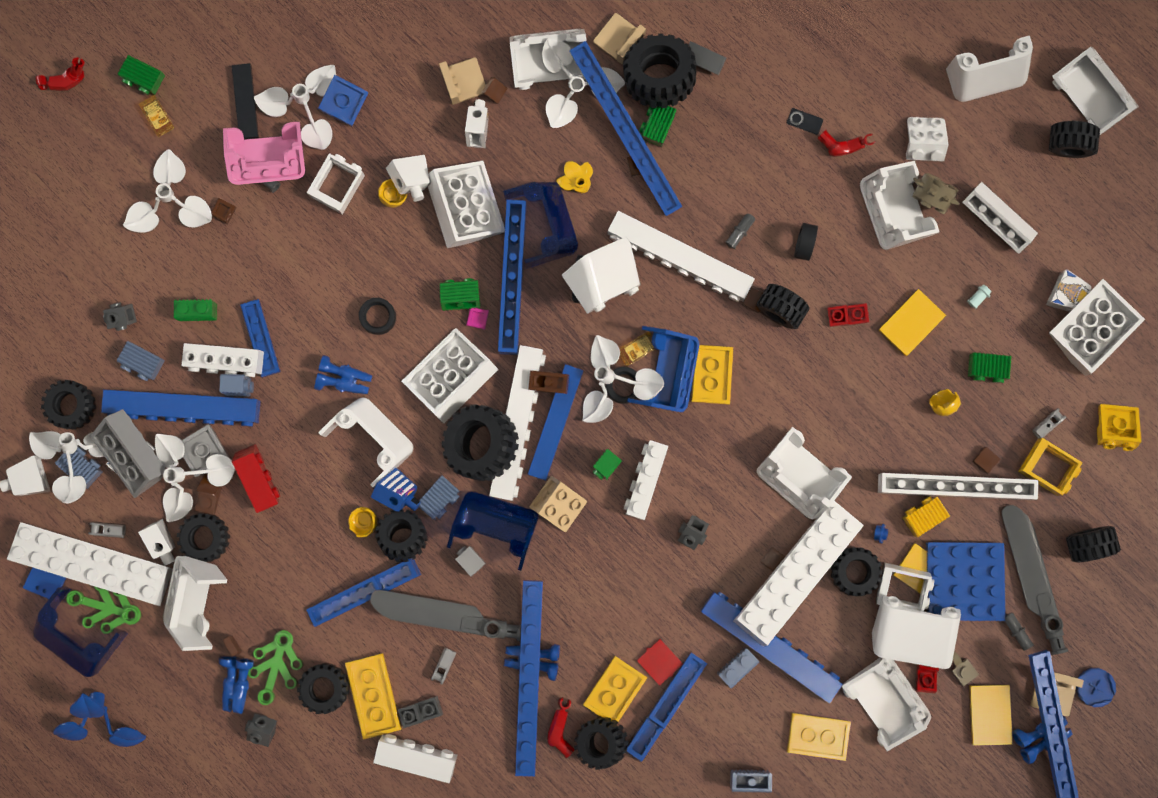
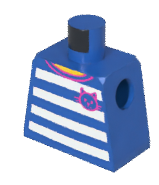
M397 468L376 484L371 498L397 512L405 506L415 511L421 501L414 497L417 485Z

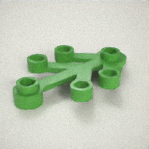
M95 587V589L99 591L104 602L84 597L83 593L77 590L67 594L66 600L71 606L83 604L102 610L82 620V625L85 628L94 627L95 623L111 614L119 615L120 617L101 625V632L109 634L113 632L114 628L123 623L129 625L136 624L141 618L140 609L135 605H131L127 596L113 592L115 596H118L123 608L115 605L108 590L100 589L99 587ZM76 594L79 596L78 602L74 601V596ZM130 611L134 612V618L129 617ZM87 619L92 621L90 626L86 624ZM106 624L110 626V630L108 632L104 629Z
M282 630L277 632L273 642L262 648H256L253 652V656L260 660L266 656V653L276 649L274 657L258 666H253L248 672L250 678H257L260 673L271 667L265 689L258 694V701L262 705H268L274 701L273 688L278 671L283 676L285 686L288 689H293L298 684L297 679L291 676L282 659L285 651L291 661L290 666L293 670H299L303 666V661L296 656L291 646L293 636L289 631ZM282 636H285L287 638V642L285 644L281 642ZM258 650L263 652L262 657L257 656ZM295 660L300 662L298 668L294 667L293 663ZM252 669L257 670L256 676L251 674ZM290 679L294 681L293 687L288 685ZM265 693L270 694L269 700L264 699Z

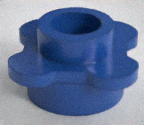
M882 524V526L877 525L874 534V540L882 544L883 540H887L888 529H886L885 524Z

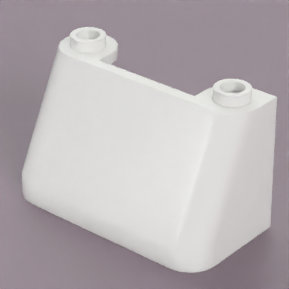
M570 29L509 37L515 88L519 87V90L530 89V85H533V83L570 79L562 68L559 72L552 73L544 66L542 60L543 45L546 39L550 38L562 41L573 49L586 41L585 30ZM573 58L571 64L565 66L566 69L573 76H579L586 82L585 77Z
M1030 36L1017 39L1013 44V49L1009 51V57L979 65L976 56L972 53L956 55L946 68L954 97L960 102H966L1023 86L1028 79L1033 50Z
M1089 47L1052 76L1055 79L1052 81L1058 90L1063 89L1088 120V123L1100 128V135L1139 107L1093 47Z
M915 161L880 168L864 177L860 182V189L879 244L885 250L940 232L935 219L932 217L924 218L918 200L912 197L914 193L912 183L915 182L913 178H918L919 175Z
M627 237L586 254L562 274V277L587 314L594 310L596 313L606 307L604 303L624 293V295L629 294V296H632L639 291L638 287L640 286L632 246Z
M792 427L757 468V474L806 517L817 519L831 506L852 476L841 467H835L832 470L827 468L802 446L805 441L803 434Z
M882 596L872 630L873 651L877 656L885 659L941 669L950 668L960 623V609L946 607L942 609L941 615L905 609L897 597Z
M880 657L842 685L845 696L853 700L857 698L878 727L877 741L887 751L926 730L931 720L928 708L894 660Z

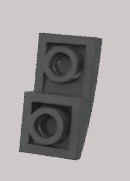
M690 41L689 46L691 51L694 52L696 65L719 75L727 58Z
M438 696L398 709L403 729L443 715Z

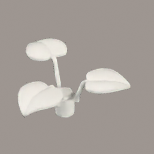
M548 38L542 49L544 66L552 73H557L562 68L570 77L568 86L571 91L565 98L563 95L557 94L550 97L546 104V114L550 126L558 128L568 124L575 118L578 107L576 102L569 99L574 92L582 91L584 86L589 84L584 82L581 77L573 76L565 67L571 64L573 60L569 52L571 47L562 41ZM601 67L617 93L624 86L625 81L614 70Z
M334 65L323 66L311 72L306 78V86L304 84L295 85L290 98L288 93L281 87H272L254 96L259 109L271 117L284 115L287 112L286 105H290L292 100L295 99L298 104L304 105L311 124H307L302 128V141L307 146L319 150L326 149L331 143L332 128L330 124L324 119L314 122L307 102L310 99L309 93L313 94L316 92L317 95L324 97L334 74L336 75Z
M168 149L159 157L153 171L155 180L160 183L156 188L158 197L155 198L154 209L152 210L151 205L147 202L133 204L127 213L123 226L130 231L145 233L155 229L159 223V218L155 212L160 201L170 202L173 200L183 207L179 211V219L185 226L191 228L210 223L212 213L208 204L200 197L189 196L185 200V204H183L174 196L170 185L171 183L180 182L185 176L186 169L183 162Z
M596 335L591 350V362L594 368H596L594 375L600 381L599 385L602 387L604 394L600 391H592L586 396L583 403L582 421L596 423L606 419L612 412L613 401L607 398L608 393L604 384H610L614 379L634 384L633 391L635 396L641 400H650L664 387L662 376L656 371L646 368L636 373V381L616 375L610 369V365L618 361L620 349L612 340Z
M53 431L30 432V446L38 458L51 459L55 456L56 452H61V450L66 453L69 477L62 476L55 480L52 491L54 496L62 503L68 504L78 500L86 490V481L82 476L73 477L70 454H73L77 450V445H79L84 450L89 449L90 455L94 457H104L91 438L93 432L84 437L83 442L85 445L79 439L75 440L74 435L70 432L62 434Z
M156 434L155 436L157 457L167 468L163 473V478L167 483L177 487L168 489L163 496V507L167 522L184 518L192 509L193 499L191 494L184 492V488L178 484L184 480L185 475L208 473L207 477L212 485L224 486L235 473L232 460L222 454H215L207 458L206 470L185 472L181 467H176L179 464L178 460L184 456L185 452L182 440L173 435Z

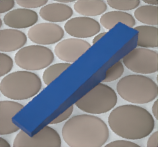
M566 364L562 374L569 375L568 393H555L528 475L545 481L583 375V370Z
M410 558L408 559L409 562H402L307 609L314 627L369 601L375 590L390 591L420 576L421 573L415 560Z
M693 653L689 654L626 747V753L639 762L644 760L707 665L706 662Z

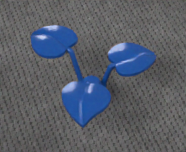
M93 692L89 696L82 693L78 700L70 706V713L73 716L83 718L81 724L65 722L58 725L53 731L54 735L62 739L71 741L81 740L88 734L87 729L83 728L87 718H98L104 715L108 732L112 735L109 737V741L112 744L129 747L139 744L146 738V735L132 728L122 727L115 731L111 729L107 707L104 706L105 695L101 692Z

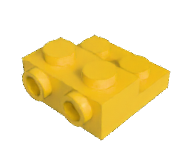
M1100 404L1098 407L1099 425L1097 427L1098 445H1103L1104 449H1114L1115 447H1123L1124 451L1136 449L1141 443L1139 408Z

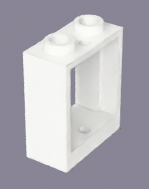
M329 154L308 189L307 194L309 197L343 215L365 175L361 171L362 168L354 163L351 165L346 163V159L338 154H335V156ZM333 165L356 176L341 203L319 191Z
M884 562L876 604L880 605L882 596H887L892 572L924 579L919 603L899 600L902 602L903 608L924 612V609H928L930 598H927L928 592L932 591L934 586V579H932L931 573Z

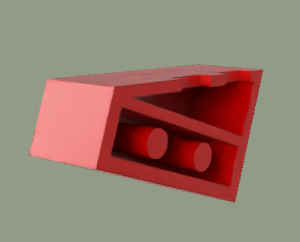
M254 444L235 452L232 464L256 513L277 505L281 496L278 488L273 486L272 476L265 467L264 459L257 445Z

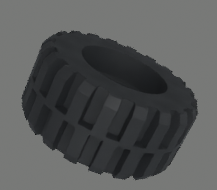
M658 33L657 36L651 34L646 39H639L637 44L634 43L629 48L630 51L626 52L625 60L623 61L625 85L628 93L632 95L635 101L638 102L640 100V104L644 106L650 105L651 108H657V106L667 108L668 105L675 106L678 104V101H684L687 95H690L696 83L695 55L691 51V47L687 43L684 44L682 39H675V36L670 34L668 36H664L663 33ZM656 64H666L676 69L673 74L664 78H653L644 73L647 68Z
M477 404L471 405L470 408H462L460 410L461 413L456 412L452 416L454 419L452 421L449 420L446 424L448 428L442 435L444 436L442 448L445 449L443 456L445 459H448L446 461L448 466L453 468L455 473L463 477L478 481L494 480L495 476L500 477L504 474V469L508 470L511 467L510 462L512 460L515 461V450H518L519 444L516 443V440L519 439L518 433L514 432L516 426L513 422H510L511 419L507 415L494 408ZM487 426L491 435L490 447L482 458L474 460L470 453L471 438L479 428Z

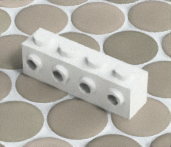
M982 182L962 202L1018 254L1038 234Z
M184 343L182 366L187 367L188 371L200 372V369H207L206 373L218 374V370L225 371V374L242 372L247 377H255V374H262L264 351Z
M651 440L648 444H644L641 454L645 456L643 462H638L635 473H638L636 481H632L629 490L633 493L631 499L627 498L624 505V510H627L626 515L645 520L668 449L667 445Z
M386 734L382 735L378 742L374 763L450 783L457 754H453L452 751L447 749L438 750L434 749L432 745L415 744L413 740H400L394 735Z

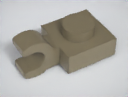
M954 652L952 663L955 667L951 669V672L960 684L965 686L979 674L968 659L965 658L962 661L959 655Z

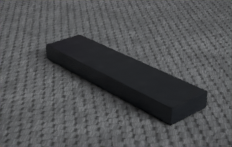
M250 63L232 65L238 129L242 131L244 140L259 138L252 65Z

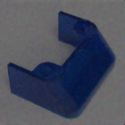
M531 182L503 191L505 201L520 196H525L531 202L542 200L553 234L542 240L541 255L524 260L526 269L572 255L577 251L578 241L559 184L556 182Z
M468 492L465 494L452 524L447 548H451L455 537L469 539L476 532L510 543L509 551L514 556L521 557L518 570L521 571L539 516L531 509L477 492Z
M59 587L38 613L33 635L36 640L83 676H95L128 633L126 631L117 632L106 647L99 643H91L83 649L54 626L58 621V613L55 609L71 590L68 587Z

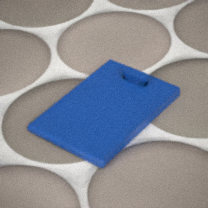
M32 567L23 588L56 601L66 577Z

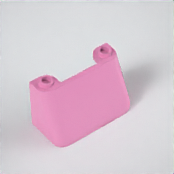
M300 122L286 123L282 127V136L247 140H244V135L240 129L223 128L227 176L231 183L240 185L294 180L303 177L305 174Z

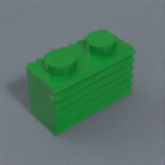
M127 55L125 62H123L118 72L122 83L129 87L135 85L139 87L138 90L146 95H149V93L155 95L165 77L162 71L130 55Z
M650 106L646 114L649 116L647 123L643 122L639 133H642L643 140L662 148L677 109L667 106V108L658 106L657 108H651Z
M467 278L458 282L446 280L444 283H440L442 310L480 308L478 280Z
M175 299L174 319L178 321H217V303L211 299H191L190 301L188 299L186 301L184 299Z
M973 352L969 355L968 377H973V381L984 382L985 379H992V383H1004V380L1010 379L1012 356Z
M606 449L595 465H593V474L600 480L603 478L607 480L622 460L609 449Z

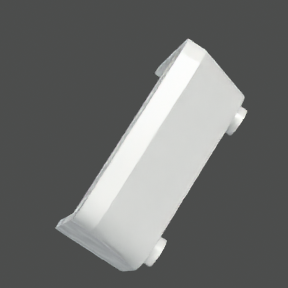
M359 398L338 412L318 433L326 438L338 425L341 428L349 429L358 422L384 448L377 457V463L384 471L370 484L375 488L381 479L395 468H398L412 454L413 444L370 400Z
M177 556L175 559L163 621L165 627L182 651L212 649L213 646L206 637V632L209 630V622L203 613L209 585L227 583V578L215 564L188 556Z

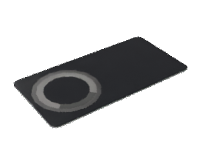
M795 108L791 109L787 124L816 135L819 134L823 123L822 118Z

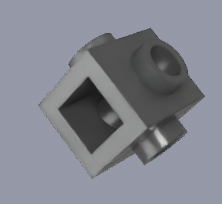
M121 302L110 304V308L103 310V319L107 329L124 330L127 329V325L137 322L133 304L121 305Z
M692 515L687 524L683 522L678 531L681 533L678 541L695 550L698 544L702 545L707 537L705 532L709 524Z
M254 714L252 721L248 720L245 727L247 732L246 740L269 747L276 732L277 720L264 715Z

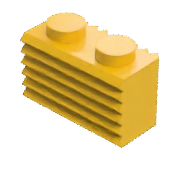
M929 496L921 501L922 505L917 509L913 506L905 511L906 516L902 519L914 537L921 536L950 517L938 497L932 498Z

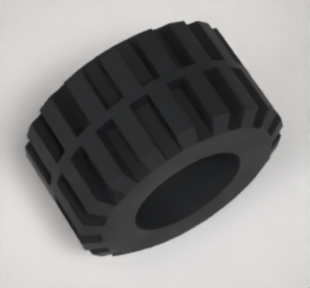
M1083 121L1055 123L1051 126L1048 150L1058 156L1069 158L1093 156L1098 153L1100 128Z
M768 284L756 304L759 310L769 319L790 329H798L810 308L803 298L778 284Z
M71 380L57 381V384H51V389H46L44 392L47 395L46 397L42 396L41 400L44 401V404L41 405V409L45 410L43 415L48 417L47 421L56 427L72 430L77 429L76 427L81 428L84 426V423L88 424L91 421L88 418L90 416L93 417L95 414L92 413V409H96V405L93 404L96 401L95 397L91 396L93 394L92 391L83 384ZM73 394L77 399L76 410L71 415L65 416L61 411V401L65 396Z
M403 509L399 512L392 510L390 515L386 513L384 515L385 519L379 520L380 526H376L377 534H375L383 554L392 561L395 559L396 562H401V559L404 562H409V558L414 560L416 554L420 555L422 553L421 548L425 549L427 532L421 519L418 518L416 513L412 514L411 510H406L405 512ZM400 529H410L412 531L406 541L401 543L392 542V536L396 531Z
M199 513L198 515L190 516L189 519H185L183 521L184 524L180 525L179 529L181 531L177 533V537H179L177 545L181 546L179 550L181 553H185V556L204 562H211L214 559L220 558V555L226 552L225 548L229 546L228 539H230V534L227 533L229 531L228 526H225V522L220 520L219 517ZM202 526L208 527L213 534L212 544L207 549L198 548L194 541L196 531Z
M1112 526L1092 528L1066 537L1072 562L1080 563L1098 560L1115 555L1121 551L1115 527Z
M848 548L840 554L831 566V578H833L834 585L841 592L856 597L865 596L866 594H871L874 589L878 588V583H881L882 578L880 576L883 574V570L880 568L882 566L881 562H878V557L873 555L870 550ZM854 560L863 562L867 570L865 579L858 584L850 582L846 575L848 564Z
M323 663L313 666L304 672L303 677L299 679L298 684L300 685L297 688V692L300 694L298 698L302 700L303 707H307L310 712H316L315 714H328L341 707L349 694V681L346 680V674L341 672L342 669L336 668V665ZM320 677L328 678L334 685V694L328 700H321L314 694V682Z
M600 717L581 726L582 729L577 731L576 734L579 736L574 739V742H577L574 748L578 750L579 753L576 755L578 758L582 757L583 760L581 762L584 765L588 763V767L591 769L595 767V770L606 769L619 763L618 761L624 758L623 754L627 752L625 746L628 745V740H625L627 733L622 732V729H624L622 725L617 726L618 721H611V718ZM597 732L602 733L608 740L609 748L606 754L600 753L594 745V737Z

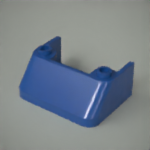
M642 326V330L653 332L652 345L655 349L660 350L656 372L662 376L664 387L650 400L628 398V402L684 412L689 402L699 351V340L697 337L666 329Z

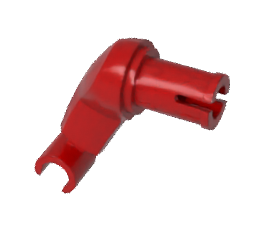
M79 57L73 58L70 68L62 75L49 76V81H47L46 76H37L36 84L38 88L46 90L49 87L50 90L67 91L75 87L84 78V60L80 59V63H78Z
M825 130L817 138L829 150V155L833 157L854 153L865 148V144L873 145L876 142L870 143L867 141V137L873 135L872 133L867 134L864 139L860 136L837 142Z
M563 697L558 700L560 710H556L553 716L547 742L550 747L555 746L565 758H568L575 750L563 738V731L568 712L565 710L571 706V701L568 699L567 705L562 706Z

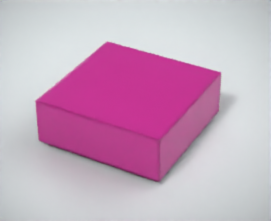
M469 309L466 326L485 330L489 310Z

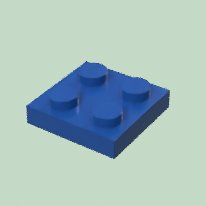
M334 74L318 110L352 127L369 92Z

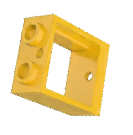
M1040 438L1035 442L1018 472L1031 480H1038L1040 486L1056 496H1063V494L1066 495L1071 489L1072 485L1070 483L1073 478H1077L1080 474L1082 462L1044 438ZM1044 450L1070 465L1057 487L1032 472Z

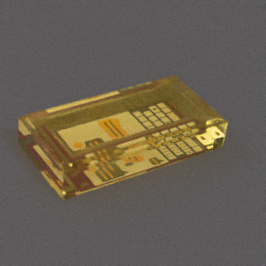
M155 95L138 104L158 137L175 128Z
M647 331L620 348V358L626 367L655 350L652 345V334Z

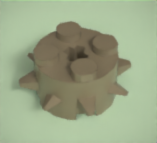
M925 173L922 179L913 178L918 186L912 197L921 201V204L927 208L933 206L936 207V211L945 214L951 203L960 204L955 198L959 190L953 185L943 182L939 177Z

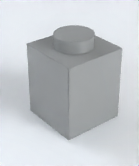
M464 546L456 553L458 557L455 560L470 576H473L486 564L471 546L468 548Z

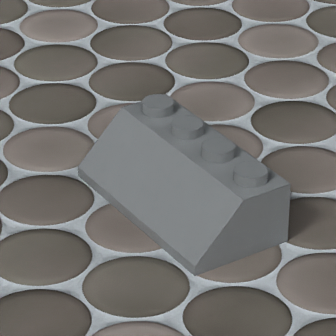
M123 409L105 417L91 434L93 441L134 498L141 495L163 478L164 464L160 462L153 449L143 438L142 433L138 431L131 418Z

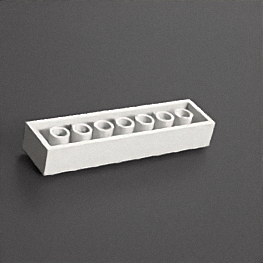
M834 501L823 514L815 519L733 622L763 647L767 646L864 525Z
M21 522L7 560L158 606H161L173 571L172 568Z

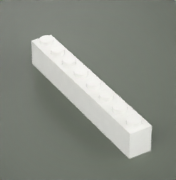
M620 211L617 212L608 229V235H610L609 238L611 240L617 241L627 237L633 251L638 249L644 252L643 255L652 260L656 258L661 261L663 266L667 268L672 266L678 269L677 272L686 277L690 275L695 278L697 283L701 285L706 283L712 286L711 289L715 292L728 294L729 298L733 301L743 302L755 278Z
M520 345L506 415L511 419L510 422H513L516 426L514 432L518 433L519 439L516 440V443L519 444L518 450H515V461L512 460L510 462L511 467L508 470L504 469L503 475L500 477L495 476V479L492 480L490 497L513 501V498L518 496L519 486H516L517 478L521 479L523 468L520 467L521 459L525 460L527 449L524 448L525 441H529L531 430H528V424L533 422L535 411H531L532 405L537 403L538 392L528 390L530 371H539L540 366H544L546 355H543V349Z
M880 473L878 474V493L1037 500L1038 480Z

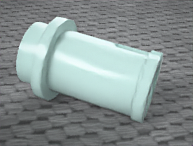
M985 285L979 286L975 294L967 300V303L977 309L986 297H990L991 290Z

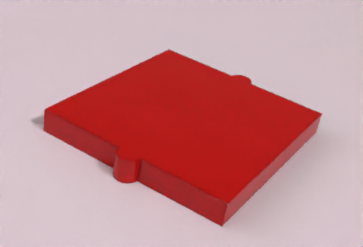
M661 639L652 647L647 648V651L637 660L659 686L669 677H673V673L683 665Z

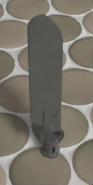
M1014 505L1006 506L1002 509L1001 515L1027 607L1030 611L1040 616L1041 628L1051 645V655L1068 652L1062 637L1064 635L1062 629L1063 621L1058 614L1033 524L1020 508ZM1050 619L1054 620L1056 623V626L1053 630H1051L1048 627V621Z
M375 590L370 598L373 607L381 615L391 620L482 635L489 638L504 639L508 637L517 639V641L521 639V624L518 626L507 624V621L496 618H484L477 607L385 590ZM491 623L498 626V630L494 633L489 632L487 626Z

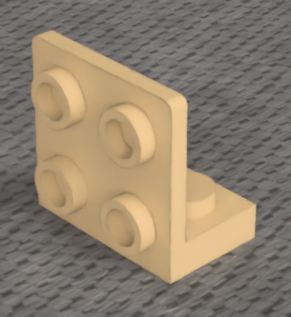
M615 13L596 36L594 44L623 65L626 52L630 51L629 48L634 43L637 44L639 39L645 37L646 28L642 25L636 28L619 14Z
M477 58L448 66L446 61L439 63L453 105L483 95L482 91L486 84Z
M550 476L529 507L562 531L567 532L587 501L565 484Z
M1054 672L1062 715L1069 716L1076 686L1082 688L1084 680ZM1034 688L1030 705L1031 707L1039 709L1036 691Z

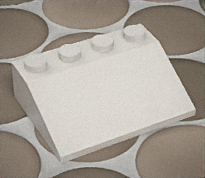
M483 161L433 169L429 173L430 184L428 189L447 248L469 244L505 232Z
M1102 279L1049 334L1070 362L1086 376L1092 374L1145 319Z
M455 328L402 382L445 423L498 369L490 359Z

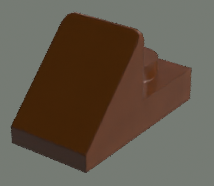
M530 371L528 390L567 394L569 375Z
M205 473L196 490L199 492L195 511L215 515L222 486L212 485L208 480V474Z

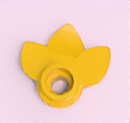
M573 161L566 162L564 165L565 175L556 180L558 185L566 191L587 192L591 186L590 178L593 174L591 165L588 162L581 166ZM584 181L582 185H578L579 182Z

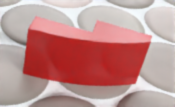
M867 303L828 308L830 327L870 323Z
M917 664L916 692H937V672L939 668Z

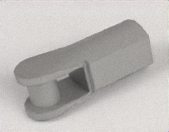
M1059 408L1055 409L1032 430L1038 439L1044 438L1066 418L1065 415L1063 416L1059 412ZM1054 417L1057 422L1053 423L1050 418Z
M90 522L91 533L89 532L88 535L125 537V525ZM99 526H103V534L99 533Z
M444 647L432 675V681L435 679L441 682V685L444 683L457 652ZM439 667L446 670L444 675L437 672Z

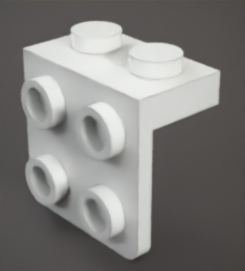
M909 117L907 119L909 143L906 151V160L944 161L949 145L945 120L942 118Z

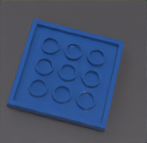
M926 542L927 572L931 573L932 579H934L933 590L929 591L927 598H930L927 613L941 615L943 608L954 607L960 609V621H1006L1004 543Z

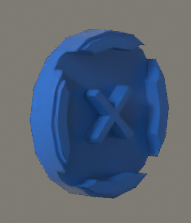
M1089 668L1078 676V679L1084 680L1082 688L1076 686V693L1079 699L1086 705L1103 707L1112 701L1111 699L1116 693V683L1108 672L1100 668Z

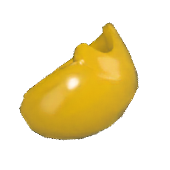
M392 179L384 181L378 189L379 199L386 207L395 208L401 206L408 194H400Z
M945 389L934 394L929 399V404L937 415L949 416L960 407V397L957 392L953 394L949 389Z
M367 507L356 508L351 512L348 519L349 529L356 534V537L369 536L375 531L378 523L375 513Z

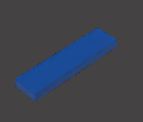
M257 299L240 304L253 349L264 351L261 377L281 372L260 300Z

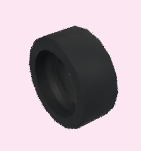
M802 223L796 243L795 258L810 260L817 237L818 226Z
M371 298L361 306L359 320L369 333L383 335L394 327L396 312L387 300ZM380 305L387 309L389 319L384 326L373 327L368 323L366 314L371 307Z
M619 367L613 370L616 375L627 374L636 381L635 376L637 372L630 367ZM613 382L606 384L609 397L617 403L627 404L630 403L628 398L637 399L634 391L629 396H619L613 389Z

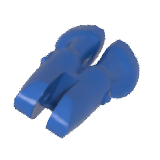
M323 355L319 371L337 374L341 378H333L318 373L314 389L320 391L324 386H335L340 392L368 394L369 387L361 384L358 385L356 381L359 379L360 381L371 382L373 375L351 368L349 365L336 366L330 362L328 356Z
M554 644L549 649L540 650V658L550 659L551 661L559 660L560 645ZM506 646L505 654L519 656V659L506 658L504 666L519 670L520 646ZM540 662L539 670L546 672L549 680L556 681L559 664L556 662Z
M232 656L219 657V665L227 669V678L223 681L222 710L227 712L233 710L234 713L242 714L249 689L247 675L253 667L254 661L248 658L240 659V657ZM237 669H239L238 680L236 678Z
M1063 716L1064 725L1066 726L1068 722L1065 716ZM1042 723L1037 725L1035 731L1025 733L1020 729L1012 731L1013 739L1023 748L1020 750V753L1028 765L1035 762L1040 752L1043 750L1047 751ZM1065 728L1068 739L1073 733L1070 728ZM1043 738L1039 743L1028 746L1035 740Z

